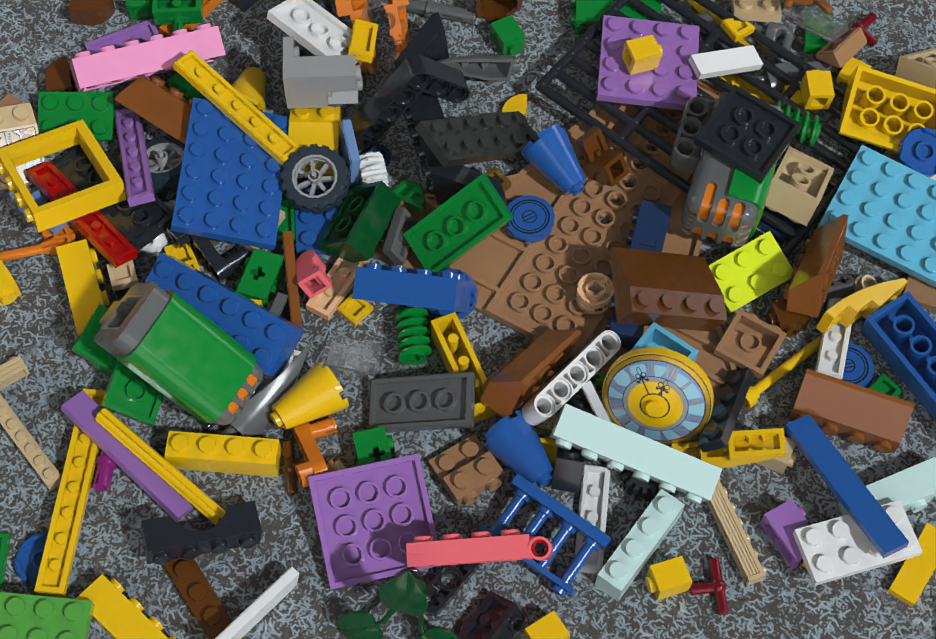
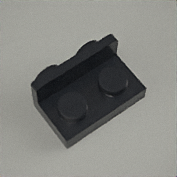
M490 591L457 637L459 639H512L514 634L521 629L525 617L516 603Z

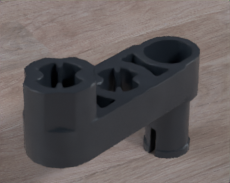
M171 227L167 229L171 239L179 248L188 243L192 245L219 282L234 273L233 270L244 264L248 256L251 257L247 249L241 246L224 258L220 256L208 238L170 231Z

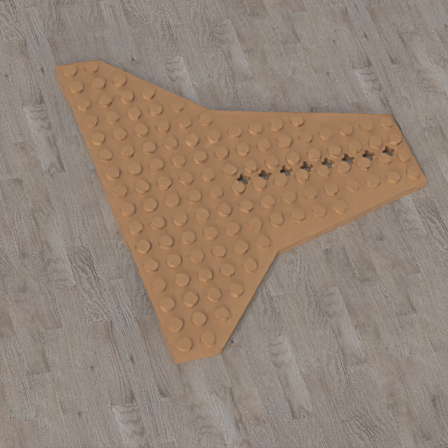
M697 79V87L715 99L719 98L720 93L723 92L722 90L704 80ZM609 102L631 118L640 111L632 104ZM598 106L588 113L617 134L625 127L624 124ZM656 107L657 110L680 125L683 115L676 109ZM668 112H678L677 117L670 116ZM650 116L641 123L674 146L677 136L675 133ZM580 120L566 132L577 159L582 154L576 140L591 128ZM663 128L667 129V134H661L657 131V129L662 130ZM636 132L629 136L627 141L691 183L693 174L675 169L670 163V156L658 147L655 148L654 152L648 151L645 147L650 148L653 144ZM605 137L604 139L609 149L622 152L630 172L613 187L599 183L581 166L586 178L585 188L575 196L572 194L565 195L529 163L518 174L506 176L511 181V188L504 192L506 204L508 206L516 198L526 195L537 196L546 200L552 206L555 213L554 226L550 235L542 241L526 243L525 240L519 239L518 241L512 238L506 231V228L501 227L446 268L464 271L475 281L478 290L475 310L531 339L534 336L539 338L547 330L579 329L582 333L569 354V359H572L586 344L604 332L608 317L613 318L615 311L610 310V307L602 314L595 315L581 310L576 301L578 283L583 276L594 272L608 276L613 282L609 248L631 247L626 245L629 230L635 231L636 224H632L634 210L640 209L642 200L672 206L662 252L698 256L702 243L701 234L691 232V235H688L680 227V218L687 193L646 165H644V169H637L634 164L639 165L642 162ZM632 181L633 187H626L622 182ZM428 192L424 193V214L407 208L403 201H401L398 208L405 207L418 223L441 205L437 204L435 195H429ZM618 198L621 200V205H614L611 200L616 201ZM608 217L609 224L601 223L599 218L604 219ZM390 221L386 228L387 232L378 242L373 256L391 266L415 269L416 274V269H424L411 247H409L404 265H395L382 251L391 225ZM644 326L643 334L650 326ZM718 326L711 332L663 327L699 351L695 363L709 378L715 402L721 385L726 383L724 380L725 375L731 370H737L736 365L714 355L715 348L724 335L721 326ZM620 347L599 371L606 376L611 365L631 349Z

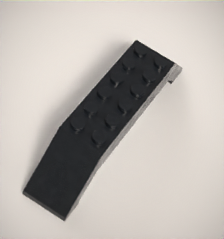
M439 12L433 13L394 61L396 70L405 59L412 55H421L435 61L449 58L445 29ZM422 92L403 113V116L407 123H411L407 127L410 138L416 142L413 145L416 156L420 159L419 163L422 174L426 177L429 195L434 194L437 204L442 205L483 173L464 165L443 167L415 129L420 121L445 119L438 97ZM487 175L506 204L505 193L499 177ZM509 222L502 227L504 228L510 226Z

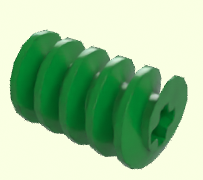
M781 101L776 103V106L781 108ZM787 104L782 110L784 114L802 124L795 137L800 135V143L809 138V146L812 147L819 136L824 120L820 124L819 115H815L812 120H809L810 113L808 111L801 117L800 108H796L793 113H790L791 106Z
M421 307L401 308L395 313L398 352L400 353L399 362L404 365L423 364L426 362V356L432 353L429 347L431 339L427 337L430 335V329L427 328L429 320L426 318L428 311Z

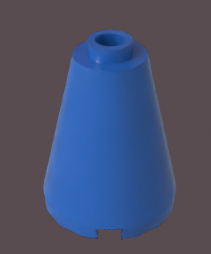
M555 124L537 134L539 138L534 144L530 140L522 149L521 155L565 195L572 194L575 196L585 188L586 178L565 128L562 125Z
M517 410L515 413L518 416L510 419L507 415L484 435L487 441L482 440L481 443L485 449L491 452L514 473H518L535 486L542 488L552 481L553 477L551 475L554 469L535 427L525 421L522 416V410Z

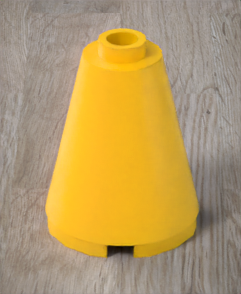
M248 67L240 74L232 86L257 109L266 112V75L256 67Z
M322 361L311 367L271 406L273 412L269 415L277 428L282 426L287 430L343 411L349 407L348 399L342 400L340 392L343 391L342 386L327 365L322 368Z

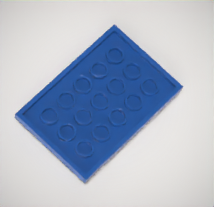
M193 97L170 231L274 250L283 193L281 172L284 170L283 166L209 100ZM262 112L288 135L290 117Z

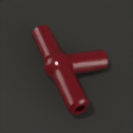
M870 12L860 22L854 23L852 28H862L867 44L871 47L878 43V40L866 30L877 19L876 14Z
M716 557L710 558L708 565L712 582L692 584L689 589L690 594L694 596L714 593L718 615H727L729 609L725 593L726 583L722 578L720 562Z

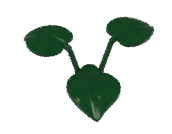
M409 570L381 586L379 597L389 610L380 621L376 622L373 615L369 612L351 611L340 616L335 623L337 629L348 639H383L384 634L380 628L384 626L395 611H400L402 614L407 613L411 616H418V630L421 634L416 636L415 639H459L457 635L445 627L431 626L427 630L425 629L424 613L428 607L425 596L427 585L423 581L416 579Z

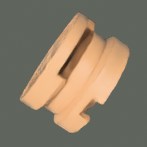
M602 273L586 274L578 283L577 305L581 310L589 314H602L607 311L612 303L614 293L613 282Z

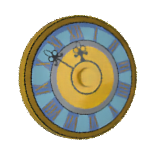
M659 347L639 348L623 354L609 368L602 389L604 406L616 425L662 444L680 443L697 435L708 423L714 404L712 385L705 372L687 356Z

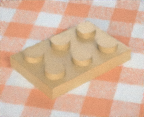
M731 0L732 14L742 21L781 22L780 0Z

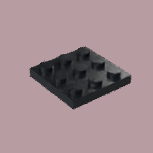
M734 85L695 137L694 144L762 184L798 133L802 124Z

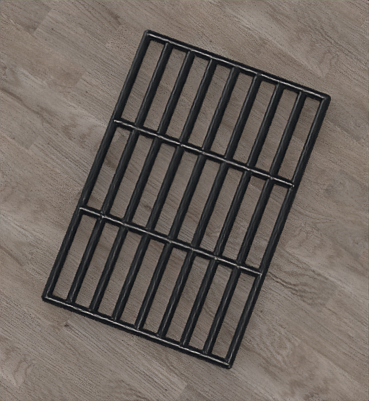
M616 0L603 14L630 18L620 11L628 4L653 21L673 23L640 0ZM658 0L709 34L703 42L699 40L698 54L716 51L711 47L717 40L730 48L745 46L738 41L734 43L720 26L721 22L715 27L676 0ZM693 0L723 20L733 18L734 20L744 22L711 0ZM602 15L536 83L535 89L589 127H599L605 138L688 194L689 182L627 141L629 136L636 132L671 156L673 145L641 123L650 116L676 135L680 126L678 123L657 110L656 107L633 105L640 111L631 118L611 103L596 100L597 94L562 71L571 63L598 81L599 70L577 55L583 48H586L600 58V46L593 42L592 39L598 33L601 34ZM755 29L754 33L748 35L750 38L782 59L790 62L802 72L795 79L759 55L763 62L761 67L763 70L786 85H790L783 94L748 71L735 73L734 75L774 100L775 103L773 105L776 106L777 101H781V109L789 104L791 106L790 112L792 113L796 108H800V116L802 117L807 110L790 100V98L797 90L801 91L800 84L805 72L818 69ZM719 76L705 78V80L723 92H730L733 87ZM557 78L620 121L625 127L617 134L551 89L548 85ZM832 79L834 92L844 98L846 88ZM697 87L698 97L715 101L714 97ZM831 102L829 109L824 110L840 120L842 109ZM810 113V119H809V120H812V118H813L815 115H813L812 113ZM823 123L822 133L857 155L861 147L859 144L847 136L838 134L839 131L827 123ZM797 135L794 139L800 142V135ZM809 138L802 144L844 171V173L838 180L831 176L827 185L831 189L825 196H822L807 226L801 224L796 230L764 208L761 219L790 238L783 247L779 245L786 258L789 257L828 209L831 200L851 166L849 162L817 141L810 147ZM869 143L866 145V147L874 151L878 147ZM789 147L786 148V150L783 152L782 156L785 155V153H786V151L788 150ZM776 165L774 174L776 173L779 167L778 165ZM756 229L751 238L754 240L763 235V233Z

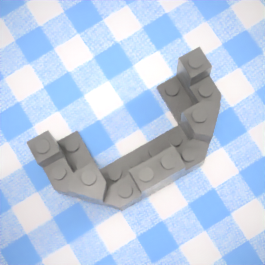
M329 0L331 5H336L335 0ZM344 23L346 26L352 29L351 23ZM287 34V37H283V84L287 109L328 107V104L358 103V91H363V79L361 76V65H359V62L355 64V55L315 56L294 40L293 36L290 37Z

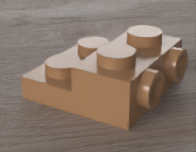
M739 309L715 348L714 355L741 369L749 367L755 377L762 379L770 363H772L781 348L787 333L774 324H768L758 319L755 314Z
M475 434L428 460V465L457 508L463 504L466 506L473 504L479 499L481 493L486 490L489 492L495 491L503 484L505 472L492 453L485 450Z

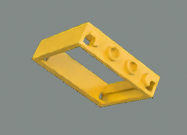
M83 119L0 148V176H6L4 180L8 190L15 192L14 198L18 207H24L23 213L27 222L32 221L38 233L126 200L123 180ZM80 144L103 183L38 207L15 167Z

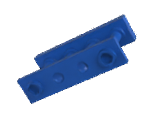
M517 473L511 482L513 489H515L514 498L491 530L482 524L478 529L480 532L489 531L491 537L500 536L501 530H505L524 502L527 503L529 500L538 505L536 508L538 512L522 534L535 536L547 518L550 519L552 516L560 520L561 523L559 525L561 528L551 541L554 549L551 558L546 561L537 562L532 559L519 561L551 582L550 588L563 598L566 594L573 598L576 592L574 588L569 586L593 550L597 551L598 548L603 551L607 550L612 543L611 537ZM577 532L584 537V545L559 579L546 568L569 535Z

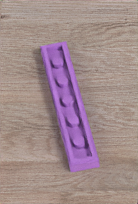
M129 108L115 110L118 141L129 206L133 207L155 201L142 118Z
M83 390L62 404L61 411L176 522L195 508L95 420L97 413L102 408Z

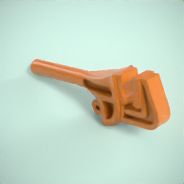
M73 224L64 226L56 234L47 229L42 231L44 242L0 252V261L4 262L39 254L57 255L56 247L76 242V236L81 235L83 240L87 238ZM87 239V242H88V244H89V247H90V248H93L94 246H93V245L90 243V241Z

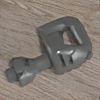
M747 21L756 30L774 42L777 39L783 38L781 46L788 51L790 50L793 41L792 28L774 22H769L767 26L757 24L756 21ZM763 45L761 46L760 54L781 58Z

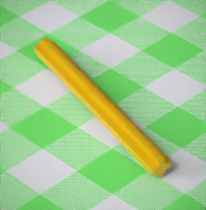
M103 408L97 413L95 420L211 522L217 525L222 520L225 514L224 509L111 411Z

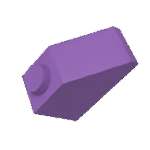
M790 499L765 513L759 524L793 570L798 566L802 556L792 533L795 529L807 526L808 521L803 508L796 505Z

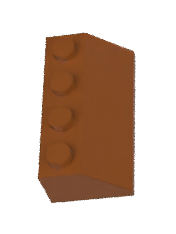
M152 75L151 78L140 76L116 96L115 100L185 144L193 99L190 98L188 100L183 97L184 92L175 87L169 88L165 86L163 79Z
M843 214L824 224V226L815 229L811 239L807 238L804 247L805 254H800L797 264L798 269H793L791 284H787L784 291V299L787 300L786 311L818 318L843 258L849 215Z
M579 329L547 330L539 338L534 336L528 343L526 350L521 348L515 354L511 363L506 361L502 365L498 375L492 374L483 384L485 391L480 400L503 418L507 415H512L563 367L582 332Z
M807 369L796 392L789 419L797 420L809 414L826 435H839L847 438L853 444L872 446L880 453H895L901 443L915 403Z

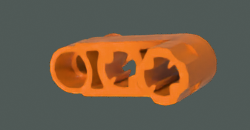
M333 416L311 424L307 422L292 428L296 443L305 463L295 466L302 488L309 486V476L328 473L327 465L315 439L338 433Z

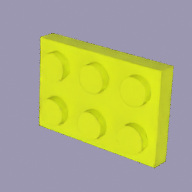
M770 231L708 265L724 295L725 309L729 314L791 279L793 268Z

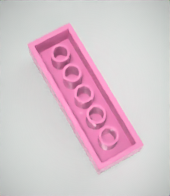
M208 23L197 26V29H194L192 32H187V29L174 31L170 37L166 38L163 37V34L148 37L149 40H146L144 43H139V40L128 41L124 43L122 48L115 49L114 45L102 47L98 53L92 55L90 51L77 53L70 62L77 92H85L136 80L140 76L149 77L175 71L173 68L174 62L190 50H193L206 63L220 60L226 53L219 27H211V24Z

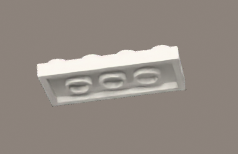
M286 0L268 11L267 19L290 37L293 36L294 40L315 56L348 55L352 29L313 0Z
M897 500L881 506L908 539L909 543L906 548L884 559L849 514L795 529L792 534L813 585H820L920 556L923 551L901 501Z

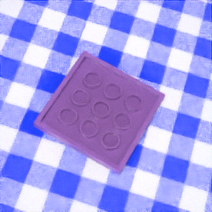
M603 15L596 100L684 110L688 99L697 96V77L688 59L691 55L698 54L699 26ZM654 35L656 42L661 45L663 50V56L658 67L654 68V70L630 75L621 57L625 42L631 39Z
M419 453L308 477L330 590L399 575L404 569L410 568L407 567L406 543H413V537L431 536L434 537V541H438ZM419 567V568H416V569L422 570V569H427V568H432V567Z

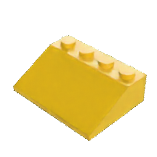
M858 65L850 75L844 95L838 134L898 153L899 144L908 132L925 127L936 130V89Z

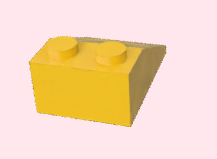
M341 107L291 108L288 136L300 147L305 146V148L310 147L311 144H317L320 147L326 145L330 150H336L340 154ZM315 164V168L318 171L324 166V164ZM311 165L303 169L307 173L312 170ZM329 167L323 176H334V173Z

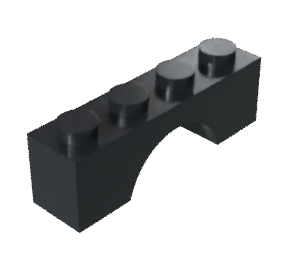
M255 501L227 505L222 520L208 530H187L175 523L171 516L142 520L140 534L146 563L162 565L173 559H193L200 554L211 552L213 554H220L228 549L238 547L242 549L251 548L260 543L262 528Z

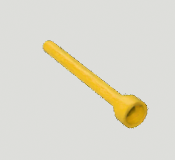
M821 335L755 385H750L742 406L746 410L753 407L760 398L759 394L819 350Z

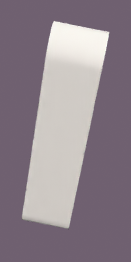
M605 330L586 344L524 404L522 416L525 421L533 426L539 425L554 415L620 349L621 341L619 336L614 331Z

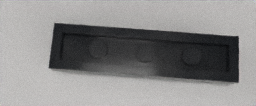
M749 367L731 370L725 375L724 380L726 383L720 387L711 416L698 442V446L703 453L727 447L754 376Z

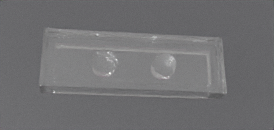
M793 4L790 9L784 8L781 10L782 17L785 20L831 43L849 30L848 23L830 14H826L814 6Z

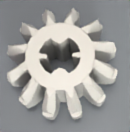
M372 151L359 155V180L361 185L383 181L388 186V174L382 154Z

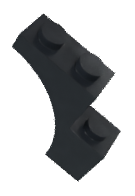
M572 398L565 403L591 414L592 408L585 399ZM558 446L551 489L579 493L585 458L581 455V450L574 447L567 450Z

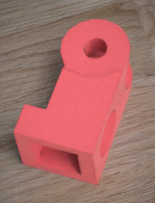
M314 250L304 252L296 261L297 284L310 299L332 287V280L325 273L327 266Z

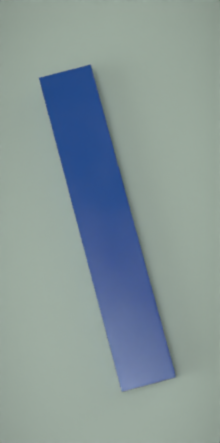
M807 414L785 425L786 433L884 559L906 548L909 543L908 539L812 417Z

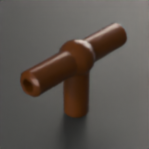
M285 440L281 443L283 455L282 471L285 473L287 494L295 495L298 493L295 466L305 463V461H294L292 441Z

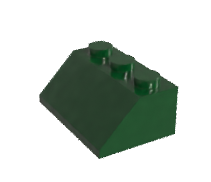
M383 181L351 187L347 197L344 198L316 247L321 251L351 263L368 261L375 254V248L380 239L385 236L386 228L393 219L395 210L399 207L402 200Z

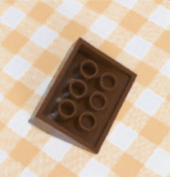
M621 247L609 248L617 323L651 326L655 322L665 328L711 332L727 321L724 295L704 257Z

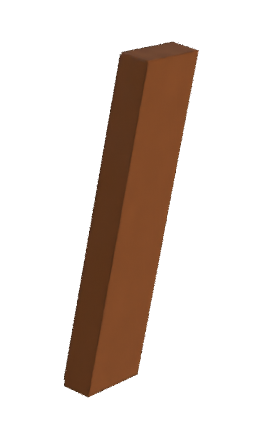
M292 231L283 232L282 239L291 323L303 329Z

